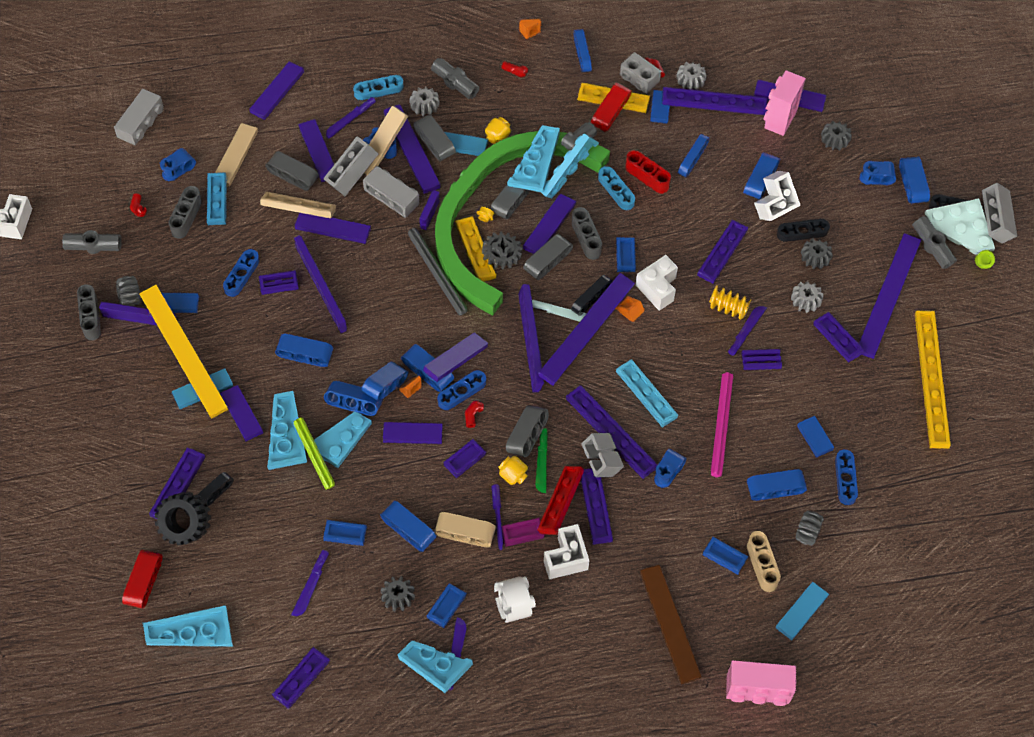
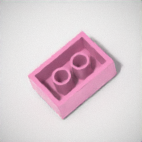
M787 70L783 76L778 77L775 85L777 87L776 89L772 88L768 97L770 100L763 119L766 121L765 129L784 136L798 110L806 78Z
M732 661L727 673L726 699H732L734 702L749 700L755 704L773 702L777 706H784L790 703L796 691V666Z

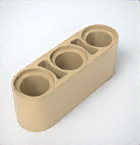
M441 512L434 533L442 538L481 547H490L496 527L487 521Z
M755 531L749 537L747 550L760 587L766 592H772L778 586L781 578L767 536L761 531ZM753 541H758L761 543V545L757 546L753 543ZM760 559H764V560H766L768 563H767V564H763V563H761L759 560H760ZM770 577L775 582H768L766 578Z

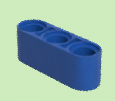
M763 152L747 181L743 193L760 200L767 189L763 178L775 173L780 158Z
M920 157L900 158L899 168L909 203L929 202L930 191Z
M282 334L275 354L284 359L327 367L334 348L326 342Z
M414 344L401 356L402 362L432 388L442 392L454 380L453 374H448L438 382L432 379L423 369L425 365L435 358L419 345Z
M391 361L366 379L362 386V391L375 400L380 401L404 383L408 376V371Z
M333 381L324 394V400L327 404L368 416L375 415L383 402V399L377 401L364 393L362 387L341 381Z
M799 469L755 475L747 479L751 500L754 501L799 495L807 491L803 472Z
M393 501L380 514L382 520L420 552H423L437 538L432 529L397 501Z

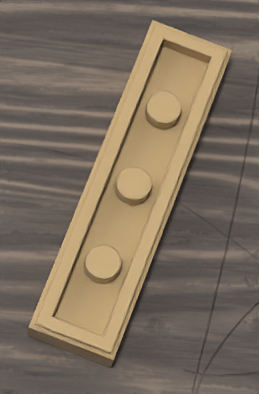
M395 106L391 107L369 144L378 153V156L364 172L366 175L376 166H379L408 118V115Z
M243 123L240 124L215 172H226L227 186H231L258 133V128Z
M265 192L260 199V205L326 218H331L336 211V205L271 192Z

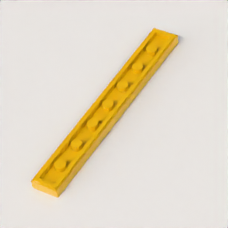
M157 285L139 293L211 419L229 410Z
M916 311L915 322L930 448H950L951 443L935 311Z

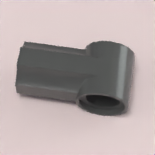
M585 122L575 132H568L563 137L561 145L567 150H572L579 136L586 134L593 138L597 135V130L591 122Z

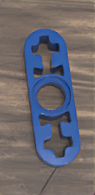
M574 30V42L582 73L590 72L592 66L584 30Z
M703 134L699 135L683 160L678 174L686 178L689 176L706 149L709 137Z
M248 249L243 252L223 283L224 292L227 296L234 297L241 292L259 264L260 260L257 251ZM239 270L246 271L244 276H238L236 273Z
M476 370L446 388L437 397L438 406L442 410H450L485 387L486 375L482 371ZM474 378L481 379V382H474ZM459 387L467 388V392L464 394H459L456 390ZM443 398H445V399H449V398H450V402H449V403H447L446 401L443 402Z
M844 449L840 450L835 458L838 498L842 504L852 505L858 497L855 460L853 453ZM842 456H844L845 459L848 460L846 463V467H844V460L841 459ZM847 473L851 476L852 480L844 481L841 475ZM847 487H849V495H851L850 499L847 497V495H845Z

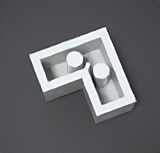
M777 171L763 178L769 195L754 203L760 219L772 221L800 206L789 172Z
M9 194L5 208L0 209L1 237L23 238L32 212L28 197Z
M664 255L639 272L636 278L635 286L659 311L674 301L676 291L670 282L676 279L678 267L667 255Z
M576 524L558 529L560 548L544 552V564L549 579L586 571L589 567V558L579 525Z

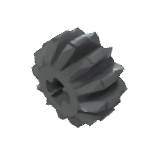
M834 121L830 124L826 123L821 132L822 143H825L826 148L831 147L832 151L835 148L840 151L842 147L846 148L851 141V129L847 128V124L842 125L840 121L838 123Z
M813 238L810 242L806 241L801 249V259L806 262V267L811 265L813 269L818 267L821 270L823 266L829 264L833 255L831 252L832 247L827 246V241L821 242L820 238L818 241H815Z
M134 276L118 278L116 281V292L119 303L133 307L139 305L141 296L136 278Z
M807 510L804 512L796 532V540L805 545L812 546L815 544L823 524V516L814 511Z
M392 576L391 583L388 581L384 582L385 587L381 588L380 591L383 594L381 601L385 602L386 608L392 606V610L395 612L397 607L404 611V605L411 606L410 600L415 599V594H413L415 588L410 586L409 579L403 582V577L400 576L399 580L396 581Z

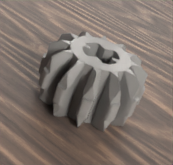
M686 62L684 65H680L676 77L678 85H682L683 89L689 88V90H692L694 88L698 90L699 87H703L707 75L705 67H701L700 63L696 65L694 62L691 64Z
M426 86L424 89L418 87L417 91H413L412 96H410L412 111H415L416 115L422 113L423 117L425 114L431 115L432 112H436L440 104L437 92H434L433 88L428 90Z
M807 280L805 284L800 282L798 286L793 288L791 300L793 301V307L799 306V311L805 309L806 313H808L809 309L814 312L817 307L821 306L824 296L821 293V287H816V283L811 285Z

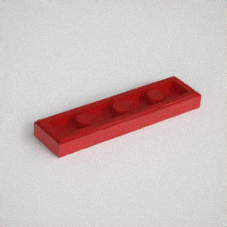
M582 466L564 467L537 529L540 534H558V529L562 525L584 473Z

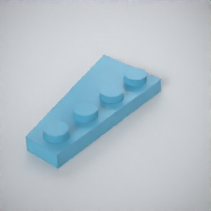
M541 126L532 141L531 147L524 154L520 165L518 164L512 178L510 177L508 180V186L538 192L544 191L560 128Z
M586 134L579 136L575 141L573 149L569 150L564 156L565 160L563 163L555 168L552 178L546 181L544 191L541 193L552 199L566 183L567 178L565 177L567 175L570 176L578 169L577 163L582 159L585 160L589 156L588 150L592 146L596 147L599 142Z
M293 391L274 394L268 470L307 462L304 445L294 426V421L299 417Z
M226 605L143 623L147 645L233 647Z

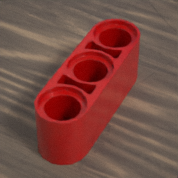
M616 82L593 115L591 123L606 133L629 100L632 90Z
M633 150L627 154L625 168L628 173L658 193L663 194L669 190L671 175L667 170L638 151Z
M144 549L140 550L123 594V604L141 609L145 608L162 564L163 555L161 553Z

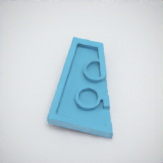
M353 412L314 439L322 458L339 468L371 426V420L360 413Z
M411 641L398 654L399 660L444 693L473 665V661L465 658L464 660L455 657V654L449 652L446 654L436 651L434 647Z

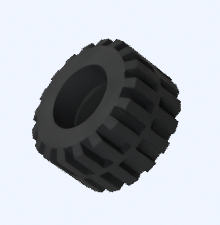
M181 492L169 496L161 502V505H158L157 510L159 512L155 513L154 517L157 518L155 526H159L157 532L158 534H163L162 538L165 541L169 539L170 544L186 545L200 539L201 536L207 533L205 529L210 527V523H208L211 520V515H208L210 508L205 507L207 503L205 500H199L201 496L193 495L192 492ZM179 507L185 509L190 516V526L187 530L180 527L176 521V511Z

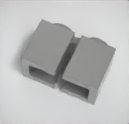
M592 433L581 443L587 459H600L589 461L595 477H613L624 467L618 452H614L616 447L610 433Z

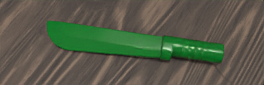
M543 428L540 434L535 482L537 490L541 493H546L548 430L546 428Z

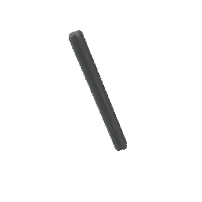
M416 228L410 229L408 231L409 238L457 314L460 316L466 314L467 307Z

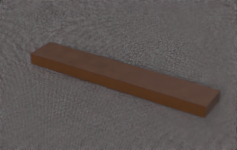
M660 565L640 570V575L681 685L701 679L700 671Z

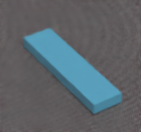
M632 359L616 368L617 374L662 428L678 418L676 411Z

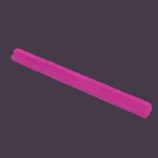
M729 372L723 373L721 379L711 465V476L715 478L721 477L723 473L733 374Z

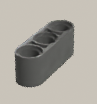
M429 114L414 122L418 135L438 161H442L456 153L453 143L432 115Z
M276 151L265 165L266 169L273 175L305 191H308L319 178L316 170L280 151Z
M507 184L492 203L490 210L494 214L508 220L531 190L510 187Z
M188 186L183 190L169 219L170 230L175 238L180 239L187 235L201 207L200 192L195 186Z
M577 207L572 213V227L585 256L590 260H596L601 256L602 240L587 209Z
M556 234L525 262L523 269L536 280H540L571 252L573 244L562 235Z
M84 284L77 290L80 326L86 339L96 340L101 335L98 299L94 288L89 284Z
M533 405L526 406L506 443V451L508 453L522 457L529 456L548 421V410Z

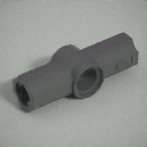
M437 58L431 66V70L440 76L451 90H458L468 99H473L477 95L479 86L468 79L461 68H454L442 58Z
M927 216L920 217L912 224L924 241L925 251L933 254L942 269L949 268L957 261L945 243V235L940 231H936Z
M88 230L84 234L65 233L62 238L64 250H87L90 254H96L100 251H120L122 246L120 234H98L94 230Z

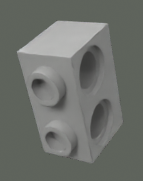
M634 52L621 64L620 76L635 85L638 90H642L647 94L660 82L661 70Z

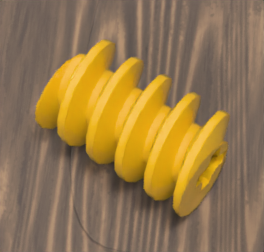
M716 285L710 298L711 309L718 305L719 312L725 308V314L732 311V317H735L739 313V319L742 320L748 311L751 299L748 303L746 302V296L739 300V293L732 297L731 290L726 295L725 288L718 292V285Z

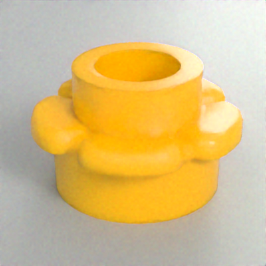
M481 207L477 211V215H479L478 218L481 221L488 222L493 220L494 212L489 208Z

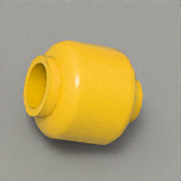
M502 117L493 118L485 128L486 139L492 144L506 139L511 133L510 123Z
M508 456L498 467L500 469L499 475L510 485H514L517 482L521 484L528 476L525 473L528 466L517 456Z

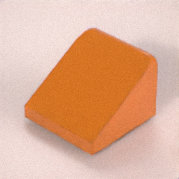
M520 20L519 30L526 39H529L540 33L541 20Z
M627 296L616 307V310L633 322L644 312V307L640 300Z
M421 377L411 378L399 388V391L407 398L411 397L422 388Z

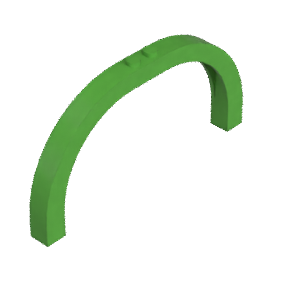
M538 131L511 136L483 151L467 169L461 172L457 182L452 183L450 191L440 206L436 219V252L441 268L455 290L463 298L492 316L503 303V292L475 277L462 264L452 244V227L457 214L482 181L502 164L523 157L531 147ZM560 132L554 155L564 157L569 151L561 145V141L567 133ZM600 145L592 146L588 150L589 156L578 163L599 173V170L609 162L610 150Z

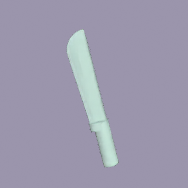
M532 300L533 308L546 310L547 313H553L579 322L587 314L583 313L581 316H578L571 309Z

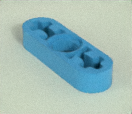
M392 75L359 82L353 87L354 96L358 100H366L370 97L375 98L399 93L404 88L403 78L399 75ZM376 85L383 86V89L376 90L374 89V87Z
M602 167L598 174L599 182L621 209H632L635 205L634 194L611 167ZM614 185H618L622 189L620 191H614L612 187Z

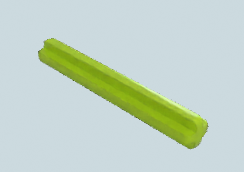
M296 419L294 426L324 488L327 490L334 487L335 482L304 419Z

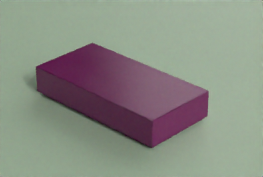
M540 518L501 526L505 547L543 539L545 535L540 534L537 530L541 522Z

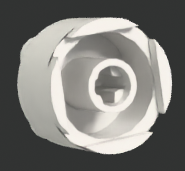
M519 576L495 583L494 591L499 593V597L495 598L502 619H506V623L530 617L532 615V608L536 606L533 595H529V583L526 577Z

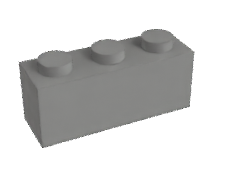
M142 89L114 126L117 138L136 145L144 137L146 130L153 125L157 115L163 111L161 96Z
M357 136L323 179L342 195L346 196L378 156V153Z
M376 166L363 179V186L366 192L405 218L420 204L418 192L414 188L405 185L402 180L390 175L385 169Z
M999 183L983 189L982 194L989 236L1001 244L1017 237L1010 190Z

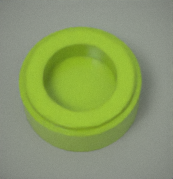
M989 250L980 251L975 257V263L981 269L990 268L995 263V256Z

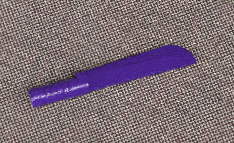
M370 97L362 105L357 106L353 111L329 127L326 131L327 138L329 139L358 115H361L376 102L375 99Z
M759 306L752 311L741 331L736 336V341L728 350L730 355L734 356L767 307Z
M494 484L491 486L492 506L496 515L499 550H502L499 485Z
M326 550L321 551L292 611V616L302 615L306 611L319 577L322 574L321 569L329 555V552Z
M458 617L455 623L451 653L455 654V657L460 658L466 634V624Z

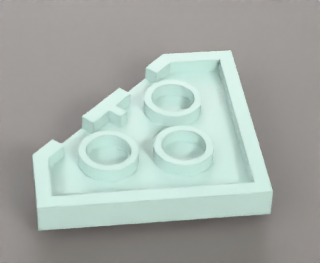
M979 199L926 210L925 215L936 231L942 232L947 237L946 239L959 246L966 247L975 255L983 250L994 251L995 246L992 238L989 236L986 218Z

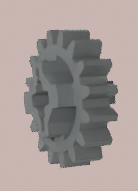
M500 231L499 235L494 232L492 237L487 236L486 241L483 242V259H489V265L494 263V268H497L498 265L502 269L506 265L511 268L512 263L517 265L518 260L521 259L522 247H520V241H515L516 236L511 238L509 237L510 233L503 235L502 231Z

